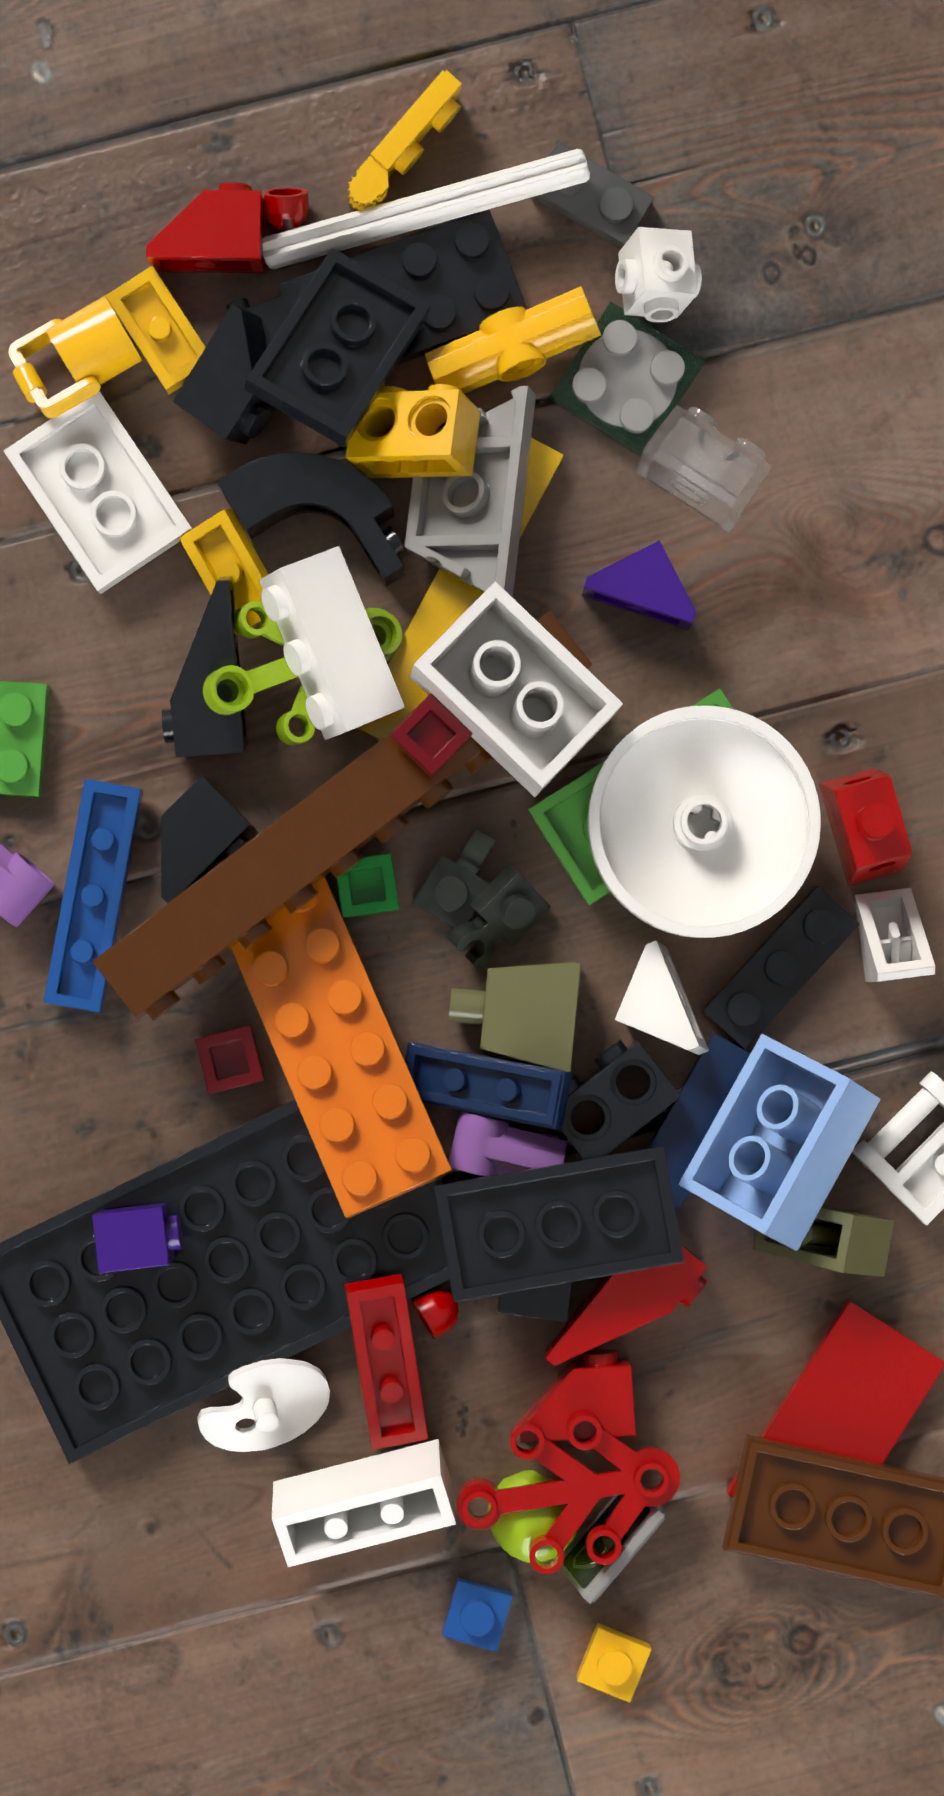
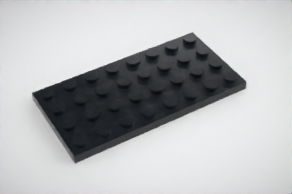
M293 1100L0 1242V1321L68 1463L71 1464L229 1387L228 1376L234 1370L262 1360L287 1359L350 1328L351 1321L345 1291V1284L402 1274L406 1299L408 1300L449 1280L434 1185L444 1184L442 1178H438L347 1219L341 1209L297 1102ZM169 1202L170 1216L179 1215L183 1235V1248L174 1250L175 1260L166 1266L99 1274L92 1215L100 1210Z

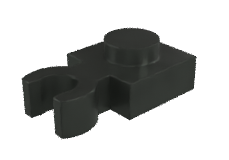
M509 864L469 904L479 915L473 921H465L458 924L450 932L447 939L460 952L468 943L476 940L474 947L466 953L465 957L478 969L490 961L495 951V944L501 937L512 947L551 906Z

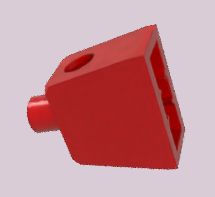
M872 768L819 783L847 886L902 872L912 856V850L890 775Z

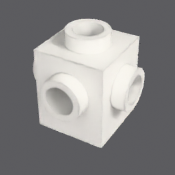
M638 227L618 252L619 262L615 273V285L617 292L622 293L624 315L645 316L646 320L656 323L671 321L678 318L699 294L702 274L700 266L694 261L691 231Z

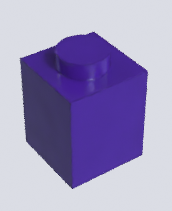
M169 1202L100 1210L92 1215L99 1274L166 1266L175 1260L174 1250L183 1248L179 1215L170 1216Z

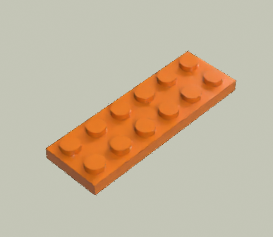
M324 876L313 885L318 894L293 914L284 907L267 920L273 929L247 949L239 942L231 949L344 1216L348 1219L448 1175L453 1170Z

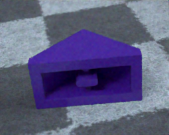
M660 540L589 575L582 593L584 597L685 630H689L696 615V610Z

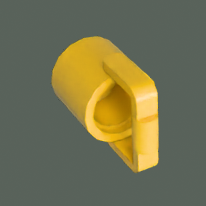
M105 296L63 320H51L12 343L8 351L16 367L13 370V377L26 400L30 403H36L47 418H56L93 397L100 391V385L142 361ZM53 343L76 383L47 399L45 385L34 366L26 362L25 359Z

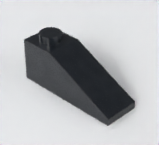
M223 576L216 581L170 699L171 709H162L165 743H174L175 757L245 752L248 745L245 709L231 715H221L209 708L203 696L204 682L212 672L228 665L241 667L238 633L234 626L236 609L232 576ZM219 683L217 686L219 698L225 702H230L232 698L230 687L225 683Z

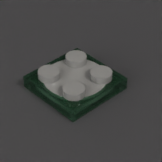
M610 301L597 322L601 336L583 343L551 393L550 400L642 459H645L706 361L637 317L624 315V309Z

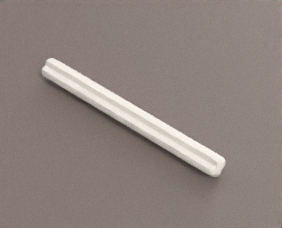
M574 149L269 235L263 238V256L270 269H278L328 255L332 248L342 251L587 182L590 177L586 156L582 149Z

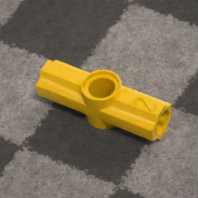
M580 286L527 310L524 307H512L499 311L485 319L480 324L479 331L425 353V357L435 384L452 385L459 388L465 394L498 379L502 382H511L528 377L540 370L546 364L547 358L601 336L583 288Z

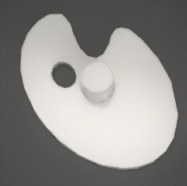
M285 1358L262 1360L234 1370L228 1376L230 1387L242 1396L239 1403L232 1406L202 1409L197 1419L200 1432L204 1438L216 1447L236 1452L266 1450L295 1439L313 1426L327 1408L330 1389L326 1376L322 1371L306 1361ZM248 1418L255 1421L248 1428L236 1426V1423L241 1419Z

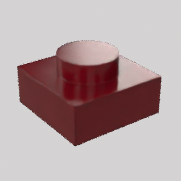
M430 693L390 734L389 738L431 778L471 738L473 733Z
M252 1025L195 1039L208 1094L266 1080Z

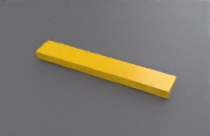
M531 438L520 538L564 456ZM441 569L438 570L406 630L400 646L388 664L405 708L356 729L380 741L395 730L428 696L410 678L414 663L484 593L483 591Z

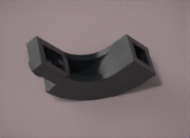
M280 453L251 461L216 481L251 539L288 517L305 513L321 514L337 520L351 531L386 587L405 575L404 566L400 560L408 556L406 549L391 526L383 531L379 527V525L395 516L393 505L374 482L348 464L327 456L312 453Z

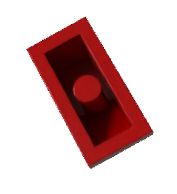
M238 182L222 183L218 186V190H203L146 245V258L149 265L153 266L156 272L264 273L265 259L262 243L265 237V213L261 190H252L250 185Z
M592 1350L584 1352V1361H571L519 1421L537 1423L542 1428L544 1436L550 1441L569 1440L567 1434L569 1419L578 1412L587 1411L596 1415L600 1420L601 1427L615 1437L636 1436L632 1370L629 1359L618 1358L617 1350ZM583 1421L575 1426L573 1432L579 1439H589L595 1434L596 1428L592 1423ZM524 1431L520 1433V1443L538 1442L539 1440L534 1432Z

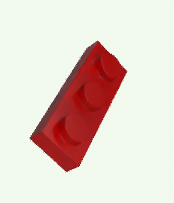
M402 1274L345 1284L372 1450L428 1440Z

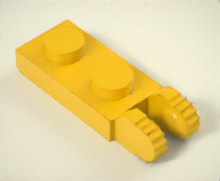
M442 70L356 171V176L351 177L352 181L348 182L350 188L347 190L349 194L347 200H349L348 206L352 207V211L381 204L387 197V190L389 188L388 178L393 172L397 170L402 175L407 173L424 151L419 142L432 127L439 133L442 132L459 112L461 105L456 100L459 97L462 83L449 71L446 70L444 72Z

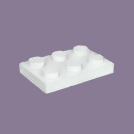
M100 391L62 415L50 419L4 450V453L100 594L180 542L179 537L192 530Z

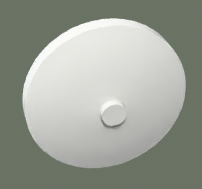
M690 706L664 712L647 720L626 735L605 760L593 785L589 800L587 827L589 845L597 870L609 891L630 913L652 927L667 933L693 938H714L739 933L761 924L781 910L795 896L808 876L816 857L820 839L821 814L815 784L807 766L794 747L778 731L756 717L738 710L718 706Z

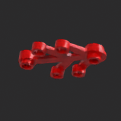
M581 1411L574 1414L568 1421L567 1434L570 1443L580 1450L595 1449L619 1468V1470L595 1473L546 1438L542 1428L537 1423L522 1421L516 1424L510 1433V1446L513 1453L524 1460L535 1459L562 1479L499 1489L492 1481L485 1478L471 1479L462 1485L457 1494V1513L460 1520L466 1526L481 1530L493 1526L502 1514L566 1504L547 1532L535 1538L529 1547L531 1566L541 1574H552L561 1568L564 1562V1548L600 1498L623 1494L605 1524L591 1529L586 1538V1548L589 1557L597 1564L608 1565L616 1561L620 1556L622 1550L621 1539L645 1506L663 1505L676 1494L680 1485V1471L674 1458L668 1452L656 1447H646L638 1451L633 1450L601 1427L600 1420L596 1415L591 1412ZM583 1421L592 1423L596 1428L595 1434L588 1440L577 1438L573 1431L578 1423ZM524 1431H531L538 1436L539 1440L534 1448L523 1449L516 1442L518 1435ZM655 1469L662 1474V1480L657 1486L646 1487L641 1483V1476L646 1470ZM475 1498H484L490 1503L491 1508L487 1514L477 1516L469 1510L470 1502ZM600 1536H608L613 1539L614 1547L608 1553H598L593 1548L594 1541ZM548 1545L555 1548L557 1551L556 1558L550 1563L540 1562L535 1556L536 1551L540 1547Z

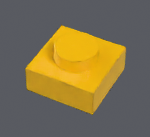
M597 1622L576 1674L577 1681L630 1703L652 1650L651 1645Z

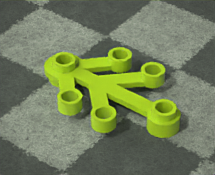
M249 602L236 611L234 626L241 636L248 639L263 636L284 647L285 642L277 622L269 618L262 602ZM367 608L365 609L373 630L379 637V645L387 662L392 659L395 651L401 644L402 629L400 623L386 610ZM248 610L254 611L260 617L261 625L259 629H254L247 623L246 614ZM285 657L249 671H245L238 666L228 665L212 672L206 678L203 685V696L211 710L221 715H231L245 709L252 702L254 693L299 676L290 670ZM219 683H225L230 687L232 691L230 702H225L219 698L217 694ZM302 683L291 711L281 715L276 724V732L279 739L290 746H296L310 740L315 732V726L311 722L306 710L307 695ZM291 717L298 719L302 724L303 732L300 737L294 736L289 730L288 725Z

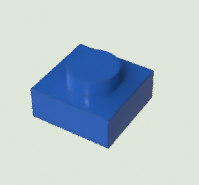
M458 1576L444 1622L442 1636L497 1652L513 1597L512 1591Z

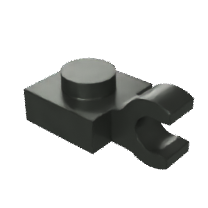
M476 829L457 863L441 854L414 899L413 904L453 928L462 922L468 921L474 912V909L469 904L490 884L476 874L496 843V840Z

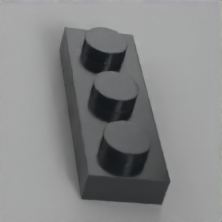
M816 886L701 1011L742 1049H746L860 924L819 886Z

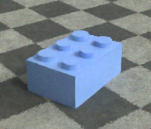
M761 1034L678 1185L768 1237L797 1251L881 1099L848 1077Z

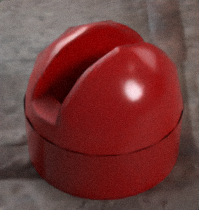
M280 187L265 190L263 192L264 213L269 224L282 231L283 219H291L292 229L300 227L308 215V190L296 187Z
M430 1289L411 1300L415 1312L433 1339H437L448 1332L457 1322L459 1315L458 1302H454L453 1295L447 1291Z

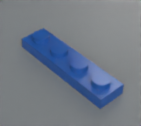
M91 779L84 780L44 1003L99 1013L103 1012L108 982L92 961L116 942L144 791L140 788Z

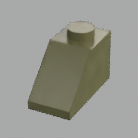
M822 1205L797 1251L758 1230L753 1250L841 1273L884 1277L895 1220L850 1209Z

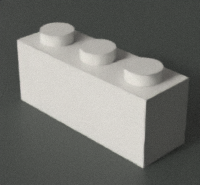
M339 546L279 568L259 580L263 588L261 592L263 607L269 618L277 622L285 642L283 651L286 663L290 670L299 676L307 695L306 710L313 725L321 730L325 740L405 708Z
M439 1439L274 1481L272 1522L287 1566L292 1567L455 1525L453 1485Z

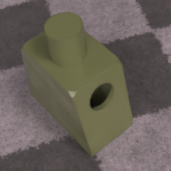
M566 962L488 968L486 991L451 989L448 1022L482 1025L480 1049L570 1072L581 963Z

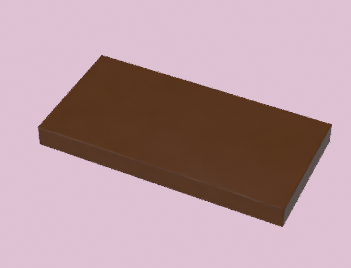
M746 1434L722 1547L724 1551L944 1599V1477Z

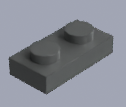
M557 141L548 157L573 149ZM587 157L586 160L590 172L587 182L533 197L622 249L641 225L654 201V196Z

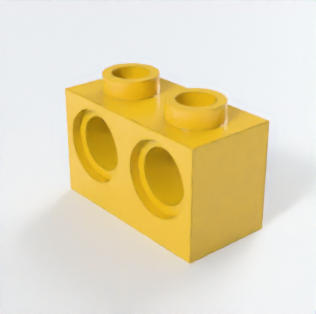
M434 384L425 391H407L395 386H383L348 441L346 458L368 478L472 476L481 411L459 388L452 385ZM446 422L444 428L434 435L437 428ZM393 425L392 429L383 436L386 429Z

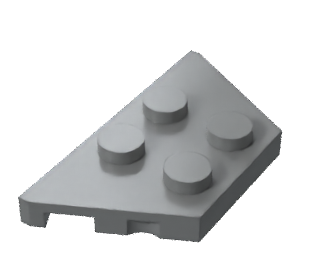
M519 386L512 390L513 398L486 413L481 408H478L481 414L472 476L413 477L404 546L413 555L483 592L496 581L512 598L536 394L529 386ZM443 428L436 430L434 435L439 433Z

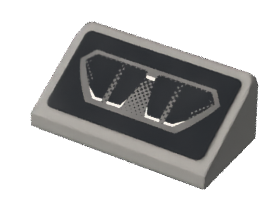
M623 1494L612 1497L564 1554V1562L560 1569L589 1604L596 1602L663 1523L665 1513L662 1505L645 1506L621 1539V1554L613 1563L608 1565L595 1563L587 1553L586 1538L591 1529L605 1524ZM600 1536L593 1543L594 1550L602 1554L610 1552L614 1547L613 1539L608 1536Z

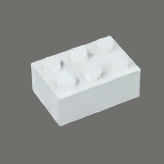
M496 581L414 663L410 678L427 695L433 694L473 733L471 737L534 797L542 791L623 705L609 689Z

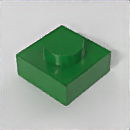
M391 853L364 857L357 865L337 879L343 918L400 910Z

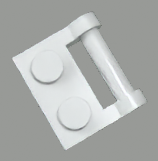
M932 1071L919 1083L922 1089L868 1143L862 1140L852 1151V1154L925 1225H928L944 1209V1122L896 1170L884 1158L938 1104L944 1108V1081Z

